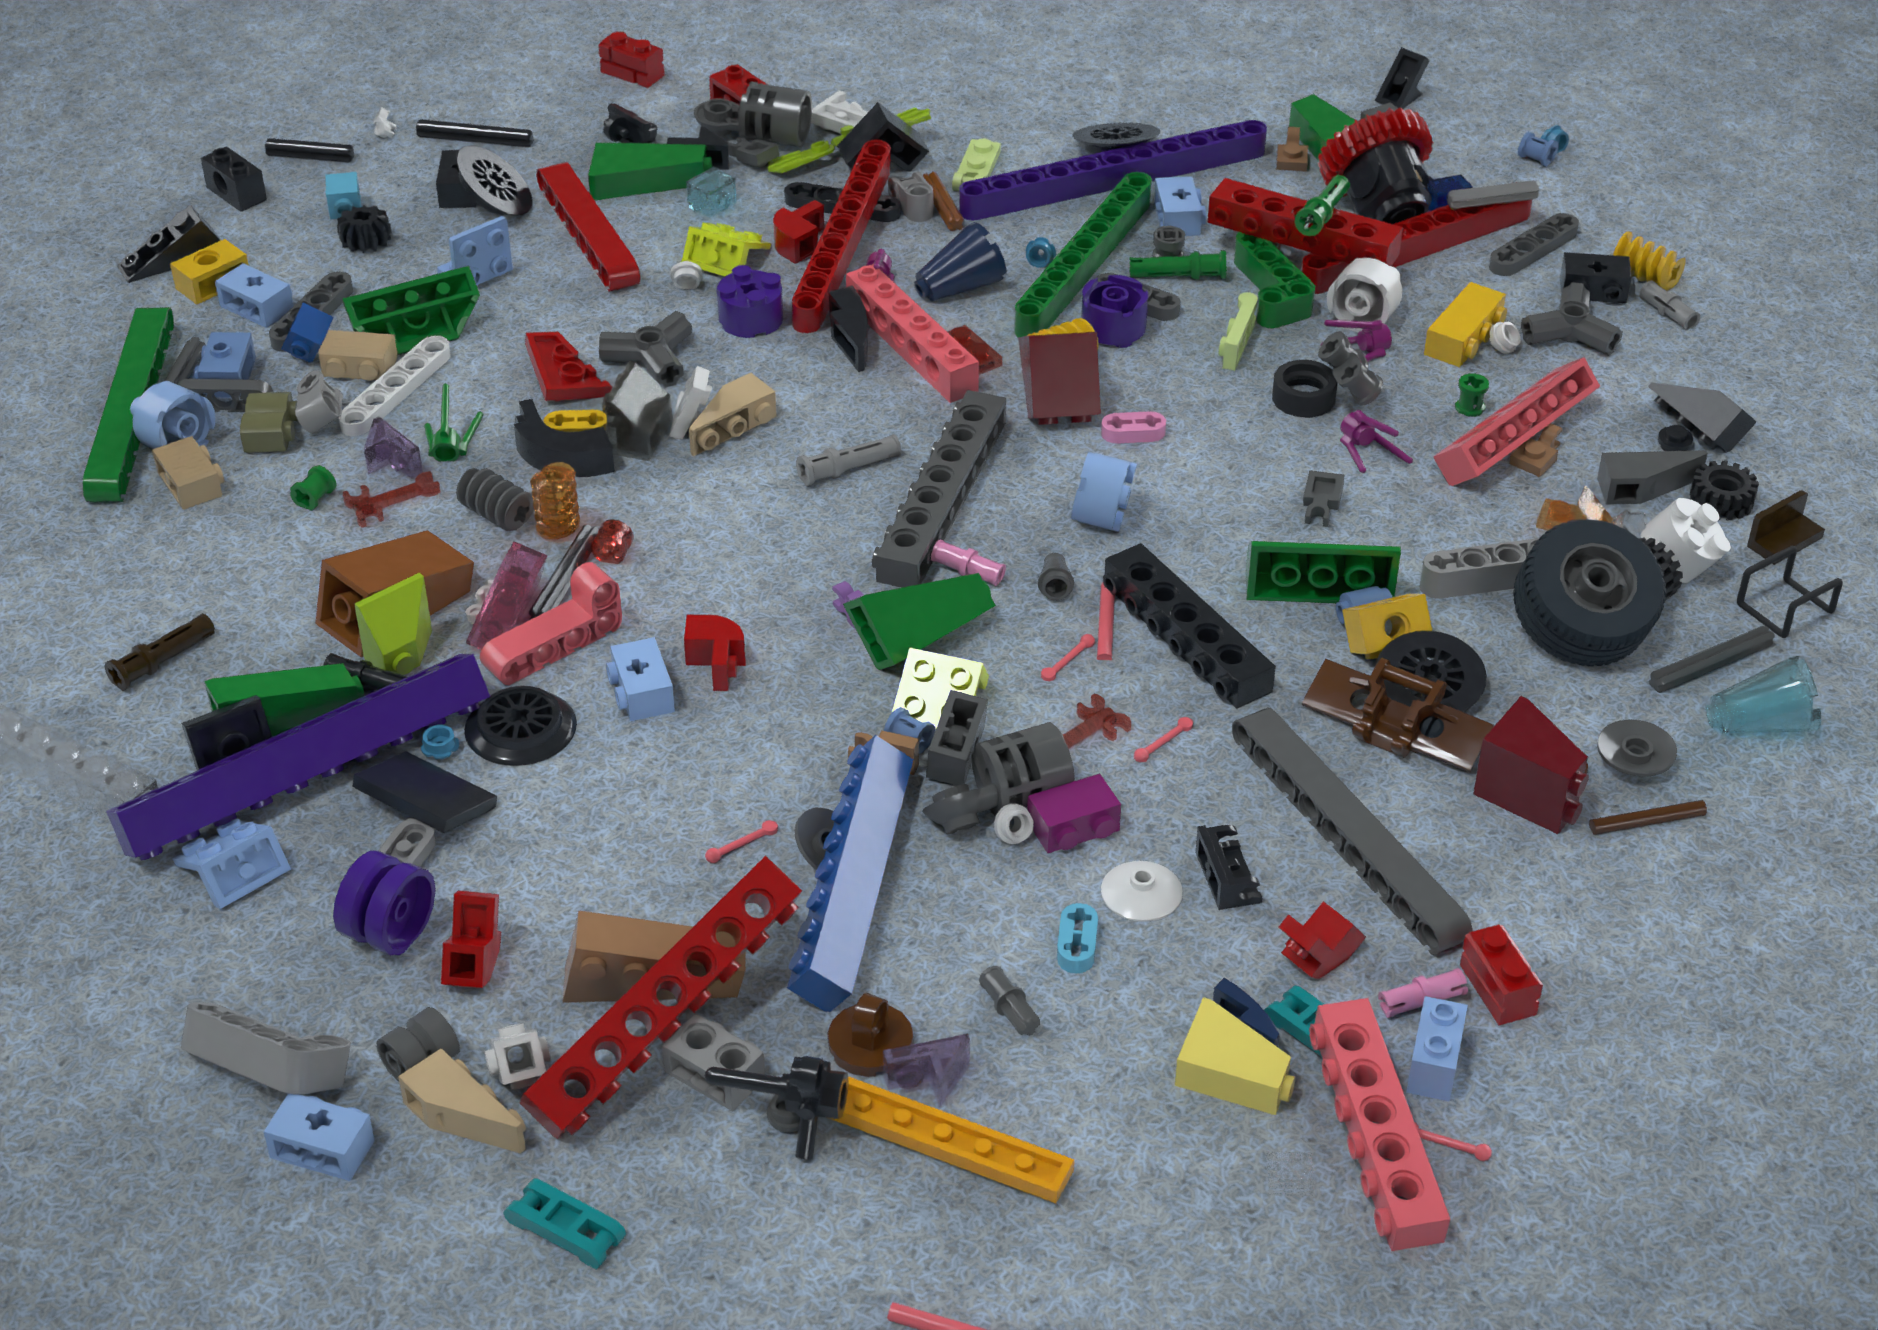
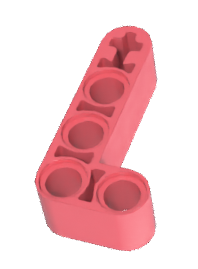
M593 562L583 563L577 567L571 576V600L491 639L480 652L481 663L503 684L511 685L544 668L542 665L548 662L552 664L575 652V648L579 646L583 648L605 637V633L608 631H616L622 622L618 583Z

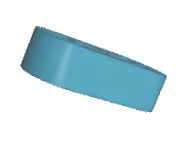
M1074 903L1063 909L1060 918L1057 962L1063 970L1074 974L1088 971L1093 966L1095 960L1098 915L1095 909L1087 904ZM1076 920L1084 921L1082 931L1074 930ZM1073 945L1081 946L1080 956H1071Z

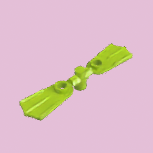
M914 107L896 114V116L909 126L930 120L931 112L929 108L920 110ZM852 125L842 127L840 129L841 135L832 138L831 144L828 141H818L811 145V149L805 151L798 150L768 161V172L784 173L833 153L835 147L854 127Z

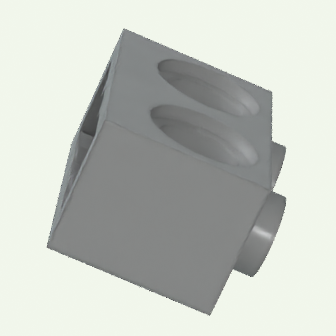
M696 1013L662 1045L665 1073L732 1112L752 1091L709 1084L705 1080L706 1070L710 1067H720L765 1074L764 1052L754 1043L743 1041L726 1031L719 1023L710 1022Z

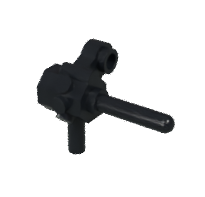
M795 1056L790 1074L784 1073L782 1077L720 1067H710L705 1072V1080L709 1084L779 1095L780 1100H785L786 1111L795 1112L800 1117L795 1157L800 1159H813L818 1116L840 1119L847 1101L848 1073L831 1070V1062L823 1061V1058Z

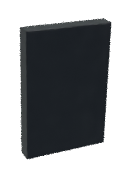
M407 751L360 771L353 776L352 787L442 833L448 832L493 810L497 802V795Z

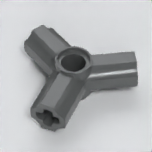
M1573 282L1568 287L1562 288L1559 310L1528 315L1521 320L1523 339L1527 345L1561 339L1566 342H1581L1608 356L1616 350L1617 345L1621 341L1623 331L1619 327L1589 314L1590 291L1586 290L1583 284Z
M674 311L656 326L641 327L635 333L601 332L599 337V359L607 362H637L641 367L647 368L655 381L663 384L665 388L676 385L679 378L684 376L682 364L671 350L692 334V324L686 319L685 314Z

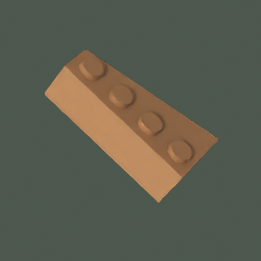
M578 910L565 964L562 1003L618 1001L693 926ZM727 932L716 933V939L721 945L725 947L735 946V940L732 935ZM746 952L737 960L742 966L725 984L718 979L708 989L712 994L710 998H738L745 975ZM694 960L686 962V967L692 975L698 977L706 975V969L700 962ZM668 990L656 992L658 1000L676 999L674 994Z

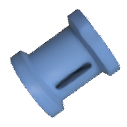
M1528 131L1521 139L1518 147V156L1540 161L1542 166L1547 167L1556 156L1558 142L1553 139L1546 141L1535 137L1534 133Z
M902 707L895 709L891 713L884 728V731L918 738L919 754L930 746L936 730L933 723L921 722L911 717L909 711Z

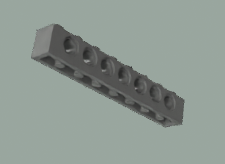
M967 390L962 401L956 402L951 421L945 422L939 442L935 441L932 446L930 459L921 465L919 479L916 483H911L905 504L899 505L893 526L888 525L882 546L876 547L874 550L872 568L876 569V582L901 588L922 584L933 563L931 561V553L934 545L940 539L945 540L1006 424V397Z

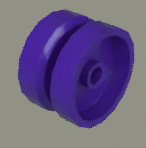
M368 851L350 866L340 883L333 911L335 929L346 938L359 943H368L373 949L388 955H401L423 932L429 921L436 893L434 877L428 870L411 863H401L394 856L381 851Z

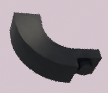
M532 399L519 401L520 415L515 416L516 423L514 424L516 449L528 464L548 474L563 477H593L615 472L613 447L604 427L578 432L555 430L543 423Z

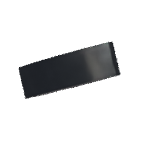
M853 285L830 291L829 317L831 320V338L858 372L865 371L868 359V321L863 302Z

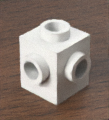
M524 1023L499 1028V1037L490 1039L492 1049L484 1051L489 1075H498L499 1082L503 1085L510 1083L511 1089L533 1085L537 1081L536 1077L546 1072L544 1063L551 1061L545 1036L538 1037V1033L534 1029L525 1030ZM513 1047H520L524 1053L523 1059L518 1063H512L508 1059V1052Z

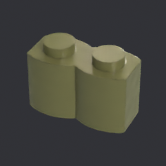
M291 392L248 394L245 413L240 423V437L244 453L287 451L289 441L295 440L294 421H298L295 414L297 401H293Z

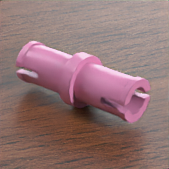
M941 539L936 542L931 553V561L956 569L961 576L979 573L982 580L994 586H997L1005 575V564L979 556L978 551L974 549L964 550Z
M1460 968L1427 979L1424 976H1418L1413 978L1410 984L1387 991H1380L1378 999L1385 1000V1002H1380L1379 1004L1386 1017L1391 1018L1397 1014L1422 1008L1425 996L1446 1000L1459 995H1466L1468 987H1461V985L1467 984V981Z

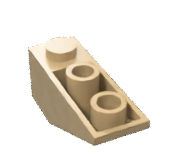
M752 373L723 385L689 427L691 455L696 456L706 450H711L715 446L733 437H738L760 424L768 423L771 419L777 417L775 391Z
M442 1048L398 1076L403 1103L429 1128L517 1153H522L526 1150L523 1134L526 1126L521 1116L514 1109L507 1110L498 1101L496 1094L487 1084L480 1085L471 1076L464 1062L460 1059L454 1061Z

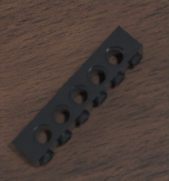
M1142 543L1105 558V574L1103 576L1105 588L1125 603L1127 610L1132 615H1137L1142 619L1153 635H1159L1169 645L1170 650L1175 656H1181L1191 666L1196 676L1199 678L1203 677L1210 683L1221 699H1227L1238 709L1273 692L1276 666Z

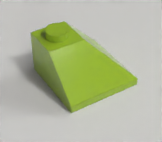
M417 573L354 604L364 659L370 661L375 667L401 675H406L421 665L432 633L424 576L421 573Z

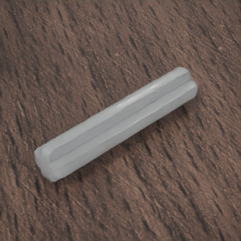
M1532 180L1452 190L1448 192L1447 203L1451 209L1531 200L1538 197L1539 185H1537L1536 181Z

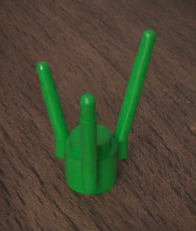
M446 383L442 386L440 429L433 434L430 423L424 425L429 445L428 456L434 457L439 462L456 461L459 455L465 456L467 454V446L483 417V412L479 411L461 441L457 431L448 426L449 385Z

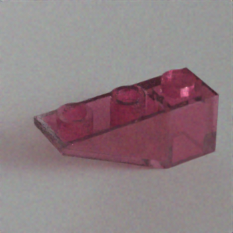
M513 541L478 613L466 644L482 650L484 645L491 639L517 627L540 584L548 555Z

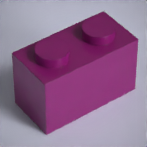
M1100 773L1028 796L1027 810L1033 819L1032 831L1047 854L1061 849L1069 850L1079 843L1095 838H1106L1114 832L1120 831L1121 803Z

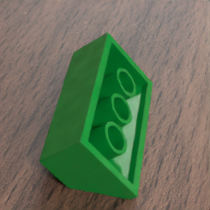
M1251 541L1248 545L1246 561V600L1336 604L1339 602L1342 593L1378 586L1380 589L1387 588L1392 597H1395L1401 547Z

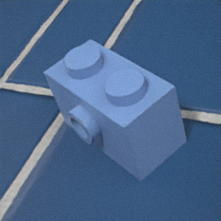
M211 332L207 345L202 347V360L200 365L195 367L194 379H249L256 360L251 333ZM222 391L214 393L215 397L231 398L229 394Z

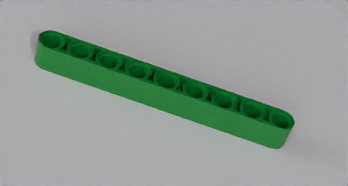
M1143 172L1127 174L1015 305L1014 333L1017 338L1048 329L1148 210L1151 202L1152 179L1148 174Z
M171 307L136 308L84 471L82 486L86 502L124 501V498H121V496L126 494L131 477L127 475L132 473L137 456L134 455V451H138L141 443L134 433L133 415L130 408L134 399L141 397L147 389L159 381L161 373H158V370H161L167 354L164 353V350H168L172 336L169 332L174 330V317Z

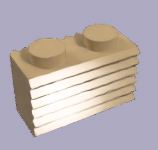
M328 330V334H326V338L324 337L318 353L321 372L324 377L355 378L368 381L377 380L395 364L398 358L395 336L392 334Z
M193 436L152 449L158 475L183 510L202 504V502L205 503L222 497L220 484L225 482L222 470L218 463H211L206 446H199Z

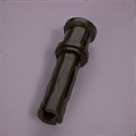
M202 613L148 645L137 644L132 647L131 653L118 660L110 659L105 662L106 674L112 684L125 691L130 688V683L145 674L151 676L156 673L159 665L164 661L215 634L214 624L206 614Z

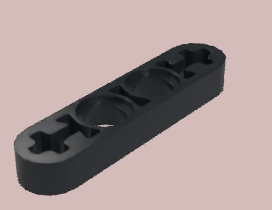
M794 182L784 188V201L789 207L800 208L813 200H817L824 204V213L832 214L843 189ZM880 195L870 220L879 222L898 220L901 216V202L896 197Z

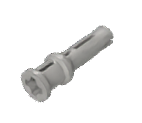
M890 435L879 440L838 451L835 448H827L822 454L808 458L802 455L797 457L796 460L798 476L806 487L813 485L814 481L823 478H839L843 471L900 456L901 444L896 435Z

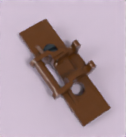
M1381 658L1378 661L1371 675L1325 659L1302 701V706L1352 725V734L1356 739L1403 758H1406L1410 751L1417 754L1420 752L1471 773L1480 756L1483 738L1494 727V724L1441 704L1440 702L1447 687L1446 682L1441 680L1433 682L1390 665V660ZM1384 680L1424 694L1427 698L1423 702L1413 700L1410 707L1387 697ZM1367 694L1368 696L1362 709H1356L1352 706L1351 703L1355 696Z

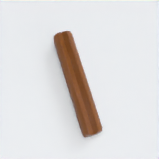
M933 171L930 174H923L924 179L933 188V204L950 231L963 229L964 218L938 174Z

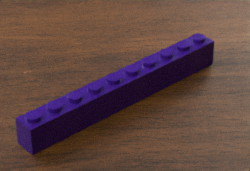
M458 654L109 809L106 813L124 855L134 858L139 857L141 861L161 854L164 851L162 846L176 840L180 844L201 835L199 829L211 823L214 824V827H218L237 818L236 812L244 808L250 807V810H256L273 802L272 796L285 790L286 794H291L306 788L309 785L307 780L319 774H321L322 778L337 774L344 770L342 764L354 758L357 762L370 759L379 753L378 747L389 742L391 746L405 743L413 738L411 732L422 727L426 731L432 726L444 725L447 723L445 717L455 712H458V715L473 712L480 708L479 701L490 697L474 654Z

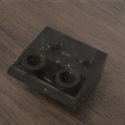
M629 361L624 371L617 375L611 392L606 393L604 396L602 411L607 417L605 431L612 444L613 455L649 461L672 423L671 395L637 362Z

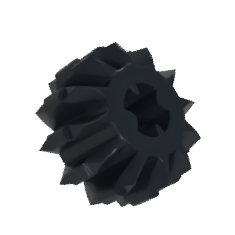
M365 204L359 208L352 206L351 211H343L342 216L337 219L338 225L336 227L339 240L342 243V247H349L351 252L361 249L364 254L370 248L377 252L378 246H387V240L391 239L392 229L389 217L385 210H379L377 206L366 207Z

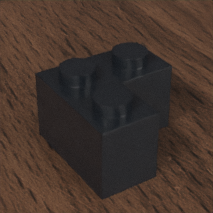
M879 102L872 107L837 145L846 165L852 169L863 145L870 140L887 142L891 147L890 160L907 172L912 171L930 152L918 131Z

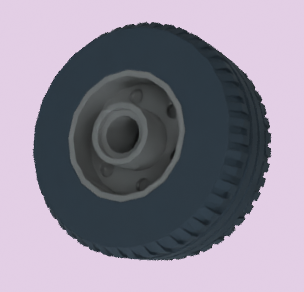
M1595 519L1571 520L1546 531L1530 550L1519 569L1514 583L1513 601L1516 605L1515 611L1518 614L1517 617L1521 621L1522 627L1526 630L1525 632L1548 654L1565 662L1581 666L1609 665L1612 662L1615 663L1623 660L1627 655L1632 654L1645 640L1660 618L1666 599L1664 575L1650 549L1628 530L1615 524Z

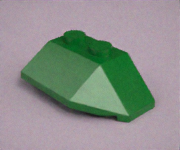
M465 266L343 298L342 302L354 332L392 334L395 336L397 355L408 353L419 342L430 336H441L448 341L459 339L480 297V293L470 267Z

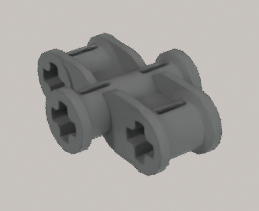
M1337 331L1328 336L1319 349L1318 357L1334 367L1333 375L1337 383L1342 387H1347L1354 400L1360 406L1374 401L1381 392L1383 379L1368 370L1369 364L1364 354L1360 350L1352 348L1349 339L1343 332Z

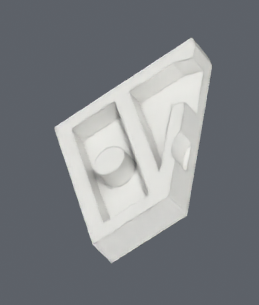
M839 90L812 108L811 123L820 126L822 129L841 133L840 129L844 126L852 125L855 127L868 111L863 110L855 101L849 104L846 101V93Z
M697 366L685 384V392L680 391L676 401L670 437L683 439L687 429L700 415V411L697 410L699 404L706 405L712 390V386L707 385L709 370Z

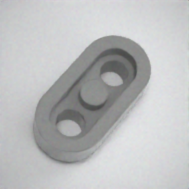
M414 818L404 820L396 826L378 851L396 857L401 863H411L420 867L436 845L434 828Z

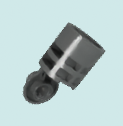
M750 82L746 94H742L740 106L735 102L716 98L699 104L694 109L693 114L699 125L707 128L719 137H724L732 131H737L740 137L745 139H760L770 143L802 148L808 137L811 125L812 95L807 90Z
M1047 722L978 743L975 751L971 752L972 769L978 789L969 790L968 784L945 789L933 795L934 803L925 807L922 812L933 822L943 825L945 833L949 835L958 830H966L978 825L980 821L977 813L990 810L996 816L998 811L1008 804L1028 807L1029 795L1074 782L1073 762L1063 735L1057 726Z

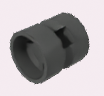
M427 1007L406 1022L407 1029L398 1026L376 1042L380 1059L388 1072L398 1082V1076L441 1048L451 1058L460 1052L458 1038L446 1018L433 1007Z

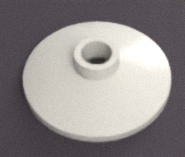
M1131 861L1114 867L1106 874L1101 885L1102 899L1111 911L1123 918L1141 922L1155 921L1170 915L1180 905L1183 895L1182 885L1172 871L1162 865L1148 861Z

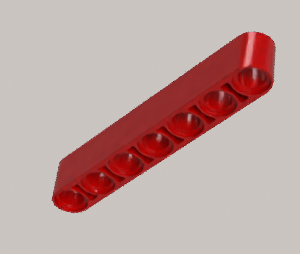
M564 162L537 169L536 177L539 189L545 191L543 195L551 206H555L553 210L561 222H566L564 224L565 228L572 238L576 237L577 240L574 241L582 253L587 254L585 257L592 268L599 271L596 274L605 287L609 286L608 292L640 284V271L635 258L569 163Z

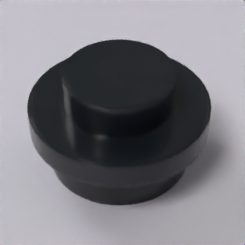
M1671 425L1659 431L1658 442L1664 451H1687L1692 446L1693 435L1682 426Z

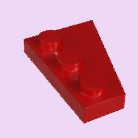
M558 331L530 332L525 334V346L545 401L612 396L613 386L607 380L601 381L596 376L597 370L591 364L585 365L578 358L579 352Z

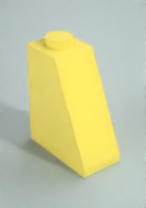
M1203 997L1177 1058L1175 1086L1276 1115L1281 1100L1285 1102L1290 1101L1296 1077L1289 1075L1291 1057L1213 1000Z

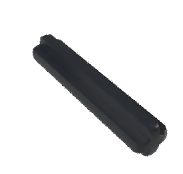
M268 138L265 143V153L268 156L348 163L354 158V148L352 145L275 138Z

